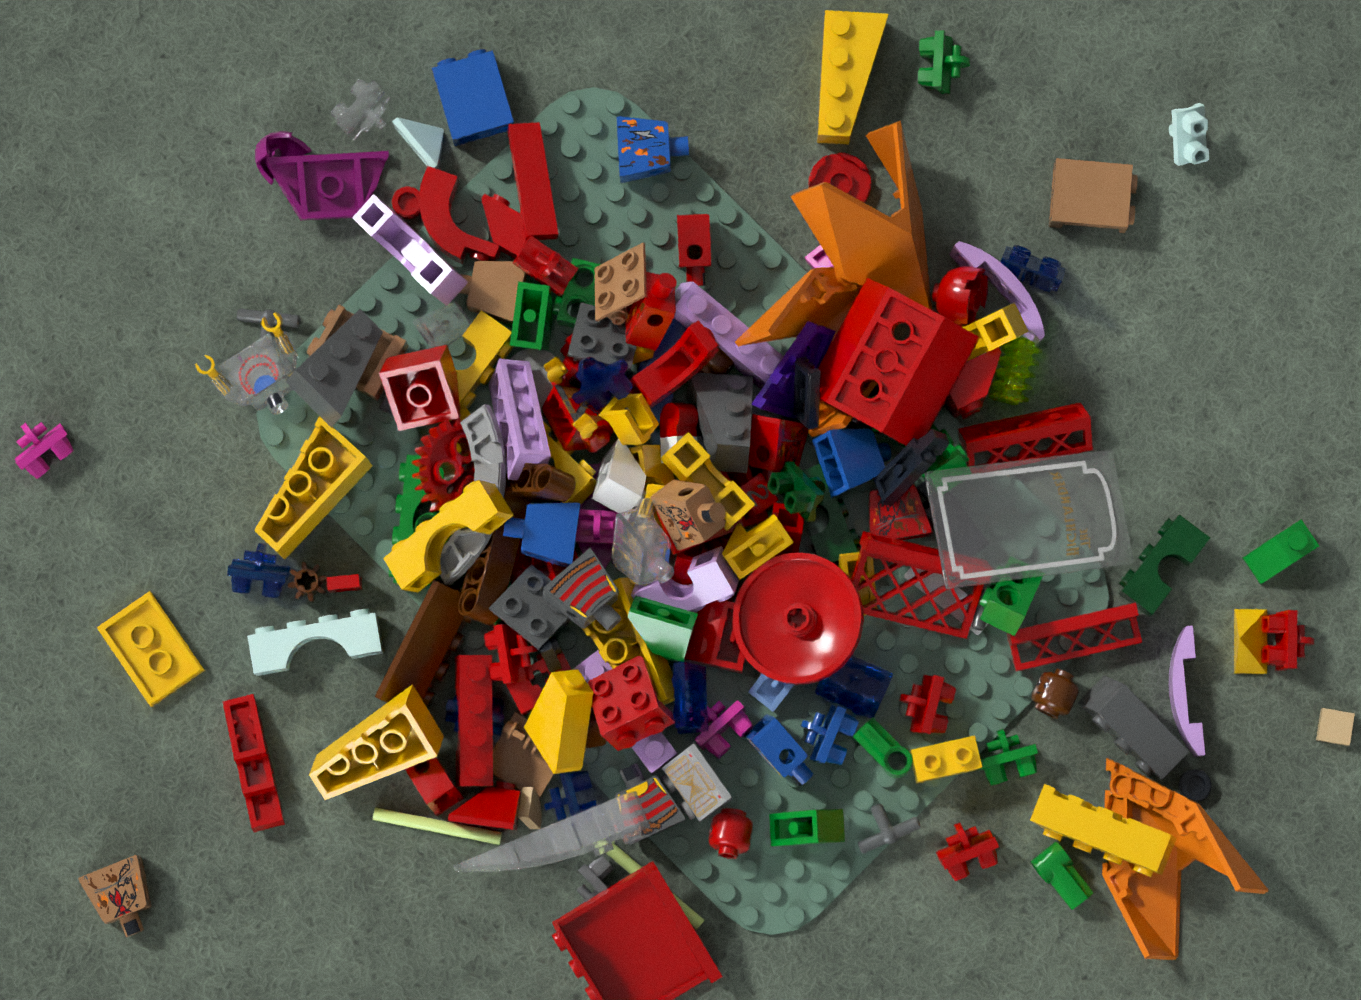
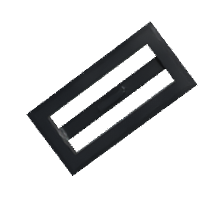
M805 356L796 358L793 415L810 430L819 427L821 371L815 368L812 362L809 363V359Z

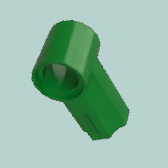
M873 717L853 736L890 777L902 778L910 771L912 765L910 752L902 747ZM893 754L902 755L907 763L905 768L898 771L890 768L888 765L889 757Z
M1056 841L1030 861L1041 878L1047 884L1052 885L1070 910L1079 906L1093 894L1088 884L1072 866L1074 863Z

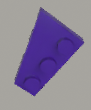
M807 321L752 402V405L798 420L793 415L796 358L806 356L809 359V363L812 362L815 368H818L827 353L836 331Z

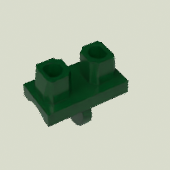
M793 461L785 462L782 472L771 474L767 489L773 495L782 494L785 498L784 506L790 514L799 513L807 522H811L816 519L815 511L817 505L824 500L825 484L819 477L809 478Z

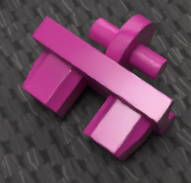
M25 422L21 426L25 435L16 442L22 449L30 442H33V444L15 458V463L21 470L25 468L36 479L40 478L50 469L49 465L41 457L44 452L51 448L61 461L74 451L69 439L66 437L68 435L67 431L59 423L39 439L38 436L47 430L46 426L40 422L31 429Z
M580 509L575 542L626 545L628 515L625 517L615 511Z
M738 700L719 717L717 715L726 708L720 701L712 708H709L703 702L699 708L704 715L696 721V724L701 729L710 721L712 724L694 740L703 751L707 749L711 754L720 759L731 748L730 744L721 734L731 727L742 738L753 729V725L745 714V707Z

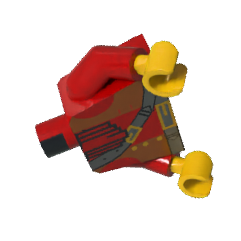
M554 357L544 364V369L548 372L547 378L553 388L544 402L542 410L564 451L587 449L589 452L595 453L609 442L610 436L614 431L610 423L599 416L607 403L602 394L597 391L579 389L570 385L564 375L567 373L565 365L558 357Z

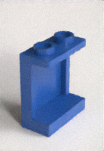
M485 49L476 50L469 53L468 58L458 61L455 58H448L438 62V66L432 68L454 146L506 132L508 124H514L493 50L486 52Z

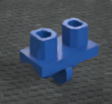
M831 705L822 727L825 715L816 712L812 723L803 720L801 727L808 730L805 743L814 745L816 737L819 735L810 760L817 763L827 762L842 765L847 749L833 743L837 732L852 737L859 724L858 720L845 713L846 708Z

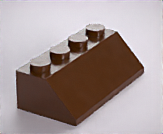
M433 580L375 695L376 698L388 703L413 684L427 709L430 707L435 697L432 689L436 681H442L450 667V664L446 662L452 651L456 653L459 650L465 637L461 632L466 622L469 624L473 622V619L459 613L458 603L462 591L461 588L453 584L446 585L443 580Z

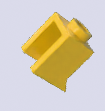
M642 393L615 395L599 414L600 417L610 423L622 445L639 446L646 443L650 439L651 433L659 425Z

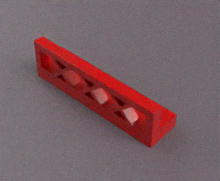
M1081 402L958 428L959 441L969 458L966 466L971 475L999 471L1093 450L1091 417ZM1083 430V442L1069 444L1065 441L1072 432ZM1050 437L1054 440L1047 450L1039 451L1034 448L1042 438ZM1019 444L1024 447L1017 456L1007 457L1004 455V452L1010 445ZM986 450L992 453V456L986 463L975 465L974 453Z
M1136 603L1018 629L1015 636L1007 633L1015 671L1142 643L1136 618L1139 615ZM1129 620L1133 638L1121 641L1110 634L1116 622ZM1110 624V626H1109V628L1107 629V631H1105V630H1103L1102 628L1099 627V626H1103V625ZM1093 628L1104 636L1097 646L1089 648L1078 640L1085 629ZM1079 631L1075 638L1068 634ZM1059 635L1072 642L1067 652L1060 655L1047 648L1052 638ZM1048 638L1044 645L1037 642V640ZM1106 638L1114 641L1113 643L1103 645ZM1030 642L1041 649L1034 661L1021 663L1017 645ZM1075 645L1082 648V650L1071 652ZM1043 652L1051 655V657L1040 659Z

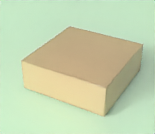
M1321 708L1316 741L1350 746L1355 714Z

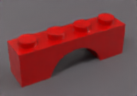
M492 655L455 656V690L458 701L456 786H493L492 679L489 669L492 663Z

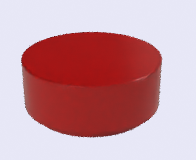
M402 187L393 195L392 207L403 219H414L421 214L419 208L420 191L414 187Z

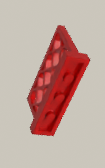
M863 531L859 542L861 549L851 580L858 591L869 586L876 598L863 605L864 614L967 639L984 582H988L990 576L959 580L958 572H951L947 551ZM952 553L955 567L961 566L963 574L992 571L984 560ZM867 556L880 559L885 569L868 578L864 571ZM886 561L892 562L893 564L888 566ZM903 565L911 567L916 576L899 585L892 572ZM917 569H921V570H925V571H923V572H921V573H918ZM933 573L941 574L946 583L929 593L922 579ZM889 574L895 588L878 596L872 583ZM863 575L865 580L860 582L861 576ZM947 576L954 577V579L949 581ZM964 580L974 582L972 593L960 600L953 587ZM920 582L926 595L909 604L902 591ZM950 589L956 603L940 611L933 598ZM899 593L906 606L895 613L887 611L882 602ZM930 600L936 614L926 620L918 619L913 609ZM968 603L967 610H965L964 605ZM877 605H880L881 609H877V608H873V607H875V606H877ZM960 608L964 614L961 629L948 626L943 617ZM910 612L912 617L906 616L905 614ZM940 619L943 624H939V623H935V622Z

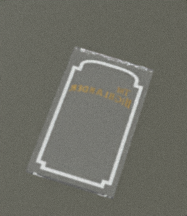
M1112 450L924 473L946 589L1134 563Z

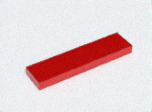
M540 122L508 124L507 131L525 241L530 236L537 240L557 239L559 233Z

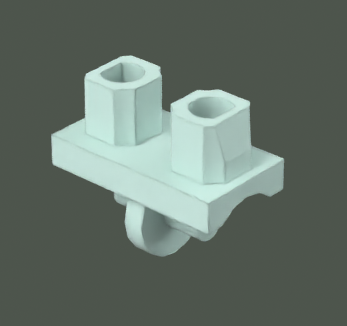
M1201 103L1194 104L1189 108L1172 110V124L1169 125V135L1173 137L1174 163L1178 166L1188 163L1195 165L1209 160V149L1206 147L1208 120L1205 118V106Z

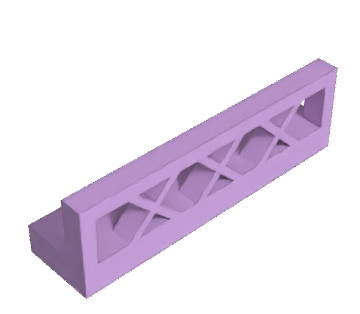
M499 359L488 386L494 414L503 438L508 480H518L525 463L548 464L551 454L530 362Z

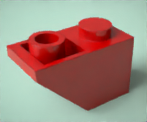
M484 193L481 200L493 243L500 246L501 252L515 259L526 242L521 211L519 213L510 208L511 203L497 194L490 197Z

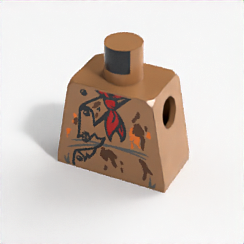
M672 480L650 496L677 550L702 543L725 527V508L722 504L715 502L709 488L704 484Z
M134 855L78 878L105 924H111L120 920L126 937L144 931L138 912L150 908L151 901L143 860L140 855Z

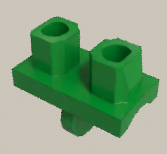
M944 30L935 31L934 37L923 38L919 41L920 56L922 58H933V67L919 68L918 84L925 88L936 89L941 94H950L951 78H960L961 68L970 66V58L961 56L962 46H953V38L946 36Z
M1003 729L996 730L998 740L986 744L989 752L1000 749L1001 754L981 759L982 768L979 769L984 770L990 786L1008 781L1003 766L1005 763L1015 761L1019 778L1037 773L1034 756L1038 754L1036 744L1010 751V746L1020 744L1018 734L1006 737Z

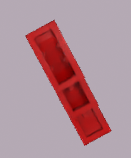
M250 694L223 701L233 757L237 764L253 832L285 825L255 695Z

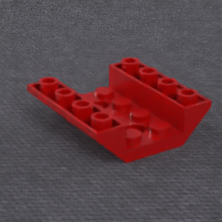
M867 278L818 367L821 371L820 400L894 440L907 445L913 438L920 439L929 432L980 337L893 289ZM906 323L911 330L910 336L903 341L896 340L894 336L895 328L899 324ZM869 381H876L879 385V392L873 398H866L863 394V387Z

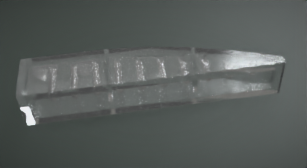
M629 792L453 865L455 872H494L551 864L593 851L597 857L614 850L612 843L623 839L624 843L628 844L643 838L641 831L651 827L637 792Z

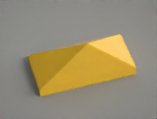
M1234 609V674H1267V664L1261 662V650L1263 646L1267 645V634L1262 631V617L1267 616V609Z

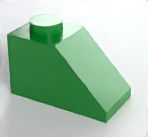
M518 281L510 346L537 350L549 349L553 320L551 286Z
M1301 519L1244 556L1243 560L1261 585L1318 548L1319 544Z
M635 595L628 618L650 651L661 655L667 660L684 662L698 614Z
M816 809L769 814L771 846L845 842L843 809Z

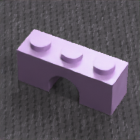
M720 546L693 557L687 572L693 582L692 584L682 585L676 583L664 570H660L637 579L631 596L633 599L636 595L695 613L704 608L708 603L716 600L723 602L731 598L735 593L739 578L722 555L724 549Z

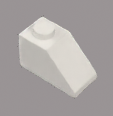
M619 439L616 440L602 458L592 499L626 517L633 507L639 508L643 503L644 495L646 494L644 486L647 476L628 447L622 445Z

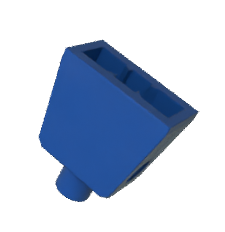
M833 429L812 440L831 498L877 477L885 468L884 462L891 458L890 446L886 442L877 443L874 433L870 429Z
M580 503L528 504L525 519L511 517L505 522L503 536L521 538V554L567 568L573 561Z

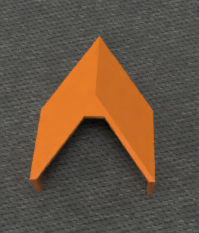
M900 120L865 135L898 188L893 195L895 199L900 198L901 209L893 213L891 217L827 182L796 192L790 197L842 279L850 283L856 282L863 286L866 279L869 278L932 310L923 212Z
M834 266L811 269L749 327L735 343L739 347L794 338L799 335L807 321L836 331L831 341L832 343L858 296L862 285L856 282L850 283L842 279ZM869 381L864 385L863 394L866 398L876 386V381ZM820 400L819 427L808 430V433L811 437H815L829 430L845 428L853 417Z
M1106 758V771H1111L1110 790H1105L1104 808L1122 815L1123 818H1131L1174 836L1176 841L1162 875L1153 872L1152 876L1148 877L1134 871L1135 864L1123 860L1121 865L1110 861L1103 863L1102 876L1144 958L1175 960L1179 957L1181 870L1193 861L1197 860L1228 876L1236 892L1265 894L1269 890L1200 804L1112 759Z

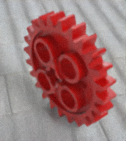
M460 418L450 420V422H441L439 427L430 428V435L421 437L424 446L415 448V452L421 456V459L412 461L413 465L419 467V472L412 474V477L421 480V484L415 490L425 491L426 494L421 499V502H432L429 510L431 513L439 511L442 505L458 498L462 494V489L471 482H474V462L471 459L469 443L460 423L462 422ZM457 443L461 447V455L457 451ZM440 467L444 471V479H442V477L440 476Z

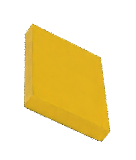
M151 591L97 627L150 707L155 706L205 671Z

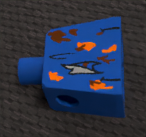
M622 116L616 117L620 183L671 172V156L689 155L688 136L669 137L668 122Z

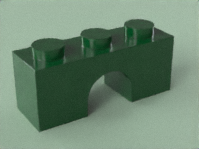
M817 464L802 471L809 478L819 477L825 484L824 500L817 507L826 513L828 525L822 532L810 536L809 542L815 555L837 564L839 563V554L858 552L856 548L861 545L856 530L854 528L849 530L846 524L845 517H848L849 513L842 498L837 500L836 497L831 498L821 465Z
M1180 514L1174 521L1169 517L1157 531L1162 537L1156 545L1153 546L1149 543L1138 557L1142 563L1134 572L1132 569H1129L1118 583L1123 587L1119 595L1129 603H1136L1137 609L1148 617L1154 614L1172 590L1158 575L1160 561L1169 557L1176 558L1188 567L1210 539L1208 535Z

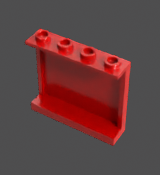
M653 861L552 922L556 930L552 937L561 952L567 949L573 959L568 963L576 977L579 979L584 976L589 986L585 988V991L590 1000H673L707 978L713 983L723 977Z

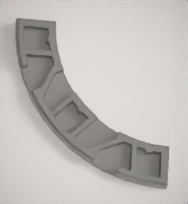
M484 404L460 423L466 434L471 459L474 462V481L481 480L495 484L504 498L506 456L503 438L491 406ZM465 527L452 534L444 544L440 558L442 571L440 576L446 585H452L474 564L484 550L492 533L490 535Z

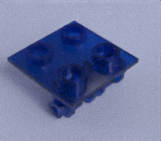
M1014 245L1013 248L1006 246L1000 261L1017 279L1021 269H1024L1020 282L1024 281L1027 271L1032 272L1033 275L1029 283L1031 286L1036 275H1039L1035 287L1049 293L1051 290L1058 291L1066 270L1060 267V261L1044 256L1043 259L1031 255V250L1020 245Z

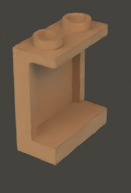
M1056 158L1053 166L1049 227L1062 228L1064 224L1119 229V233H1125L1128 225H1133L1135 219V206H1130L1131 193L1136 194L1138 176L1132 174L1133 165Z
M340 304L335 311L331 309L322 325L325 327V330L320 338L315 337L312 340L307 354L311 356L354 314L347 311ZM383 331L355 389L378 401L384 391L379 372L386 358L405 354L409 347L407 341L397 335L393 336Z

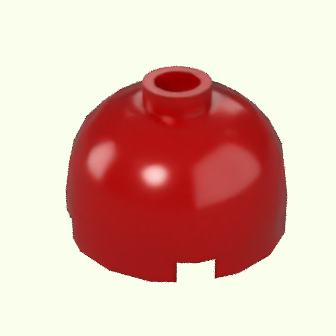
M962 266L947 272L941 282L936 283L933 288L932 300L936 302L937 312L961 327L979 320L975 318L980 305L985 308L988 295V276L981 275L985 272V269Z

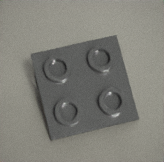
M580 303L567 356L573 357V361L576 362L577 360L589 363L592 361L593 366H596V363H601L602 368L609 365V367L619 369L623 373L624 369L631 371L636 346L626 343L625 322L621 325H615L607 317L597 322L595 321V306Z
M531 564L489 607V610L539 650L562 625L566 627L571 620L544 600L542 597L543 588L552 580Z

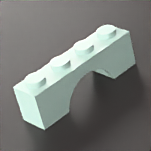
M369 609L351 611V617L338 619L337 614L319 617V623L306 625V620L286 623L287 629L274 631V626L256 628L255 634L247 636L253 673L256 676L289 671L293 656L304 644L317 639H328L339 643L352 659L383 654L384 649L378 615L370 613Z

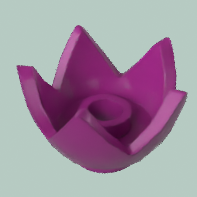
M277 131L263 137L256 146L255 162L257 168L270 185L273 184L274 177L266 165L267 157L302 156L312 151L303 141L292 136L293 132Z

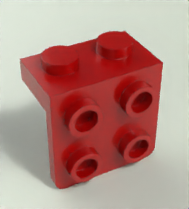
M637 656L587 682L593 691L592 707L600 734L617 751L630 748L636 742L650 735L658 734L666 727L675 723L672 712L658 699L646 660L641 656Z

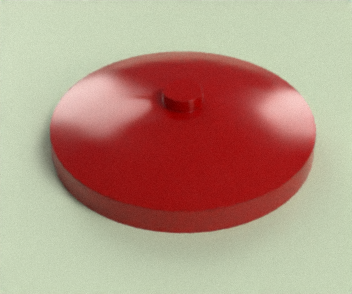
M800 552L779 555L756 568L742 584L733 609L734 635L743 656L763 675L786 684L814 683L836 673L848 662L855 652L863 631V605L853 581L836 564L810 553Z

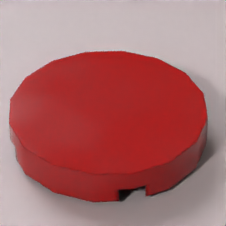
M845 152L822 157L813 166L808 179L809 188L827 182L864 203L867 202L871 191V177L866 165L858 157Z

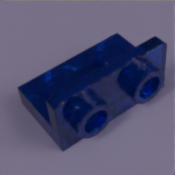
M852 655L848 662L836 673L819 681L815 693L830 703H837L851 709L856 715L874 718L894 674Z
M685 661L674 663L672 684L675 696V707L673 710L675 728H677L679 734L683 735L708 731L706 667Z

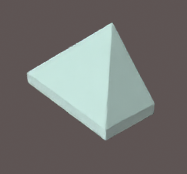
M398 117L393 120L395 129L426 166L440 170L443 128Z

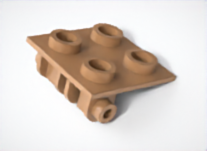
M644 242L594 268L595 321L598 322L607 317L612 320L613 324L621 325L628 317L626 307L647 296Z
M514 712L510 721L503 728V733L493 749V774L508 783L516 784L515 787L520 790L523 787H534L540 799L554 774L524 728L528 719Z

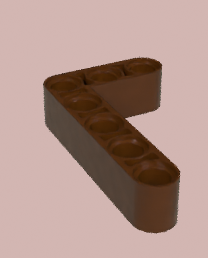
M525 464L518 480H508L506 471L504 500L514 515L512 518L525 519L527 505L530 502L567 501L575 490L576 481L573 475L548 464ZM505 523L492 533L484 550L467 570L458 603V610L461 615L486 625L494 624L499 618L489 610V607L508 588L521 538L503 536Z

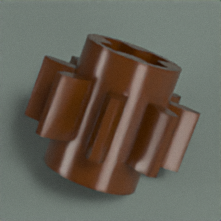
M302 562V570L298 572L295 570L290 571L295 578L294 582H290L287 586L291 589H298L295 596L297 600H300L303 595H307L312 603L316 593L326 594L321 585L322 582L327 581V576L317 575L321 569L318 564L311 570L308 569L305 562ZM307 574L312 579H316V582L311 583V589L309 590L300 585V582L305 581V575Z

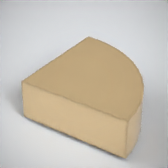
M523 787L517 817L528 828L541 829L542 816L538 794L534 787Z

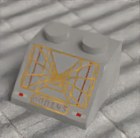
M695 744L689 746L662 767V770L665 772V775L661 777L662 781L671 793H674L676 790L679 792L684 800L679 805L690 820L696 817L701 822L732 800L731 795Z

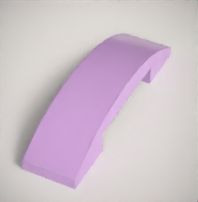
M960 241L956 243L949 255L960 267L971 266L985 269L983 274L988 276V280L1010 304L1015 302L1029 331L1022 336L1033 348H1036L1045 337L1044 328L1036 305L1022 283L1006 266L990 254Z
M1186 626L1177 638L1171 657L1169 696L1173 717L1184 743L1194 757H1202L1205 755L1202 723L1189 724L1183 661L1195 659L1196 654L1193 626Z

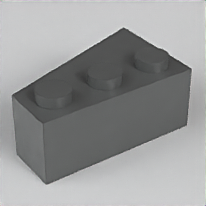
M359 309L292 373L286 383L332 428L343 415L383 331Z
M696 373L688 380L687 401L689 404H693L698 411L697 427L701 429L707 453L710 455V460L718 471L747 473L750 450L753 376Z
M1104 675L1078 702L1093 717L1092 721L1103 732H1108L1115 739L1113 741L1114 744L1126 755L1130 753L1137 760L1135 766L1147 777H1150L1152 774L1163 780L1189 752L1123 683Z

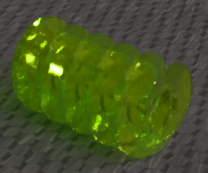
M1018 337L1010 341L1009 344L1002 346L1001 350L1007 356H1001L998 363L1004 368L995 370L994 374L1000 380L993 381L991 387L997 392L990 393L988 396L994 401L1008 405H1019V403L1029 402L1030 399L1024 396L1022 391L1032 390L1033 387L1026 383L1025 380L1027 378H1036V374L1029 370V366H1039L1040 363L1032 358V354H1042L1043 352L1042 349L1035 345V342L1024 337Z

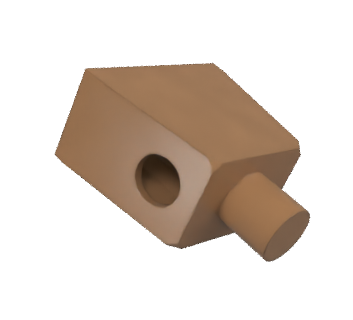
M476 261L472 276L460 274L468 281L466 286L459 292L460 294L468 295V310L477 314L482 310L494 320L512 326L518 281L526 282L527 273L515 266L513 261Z

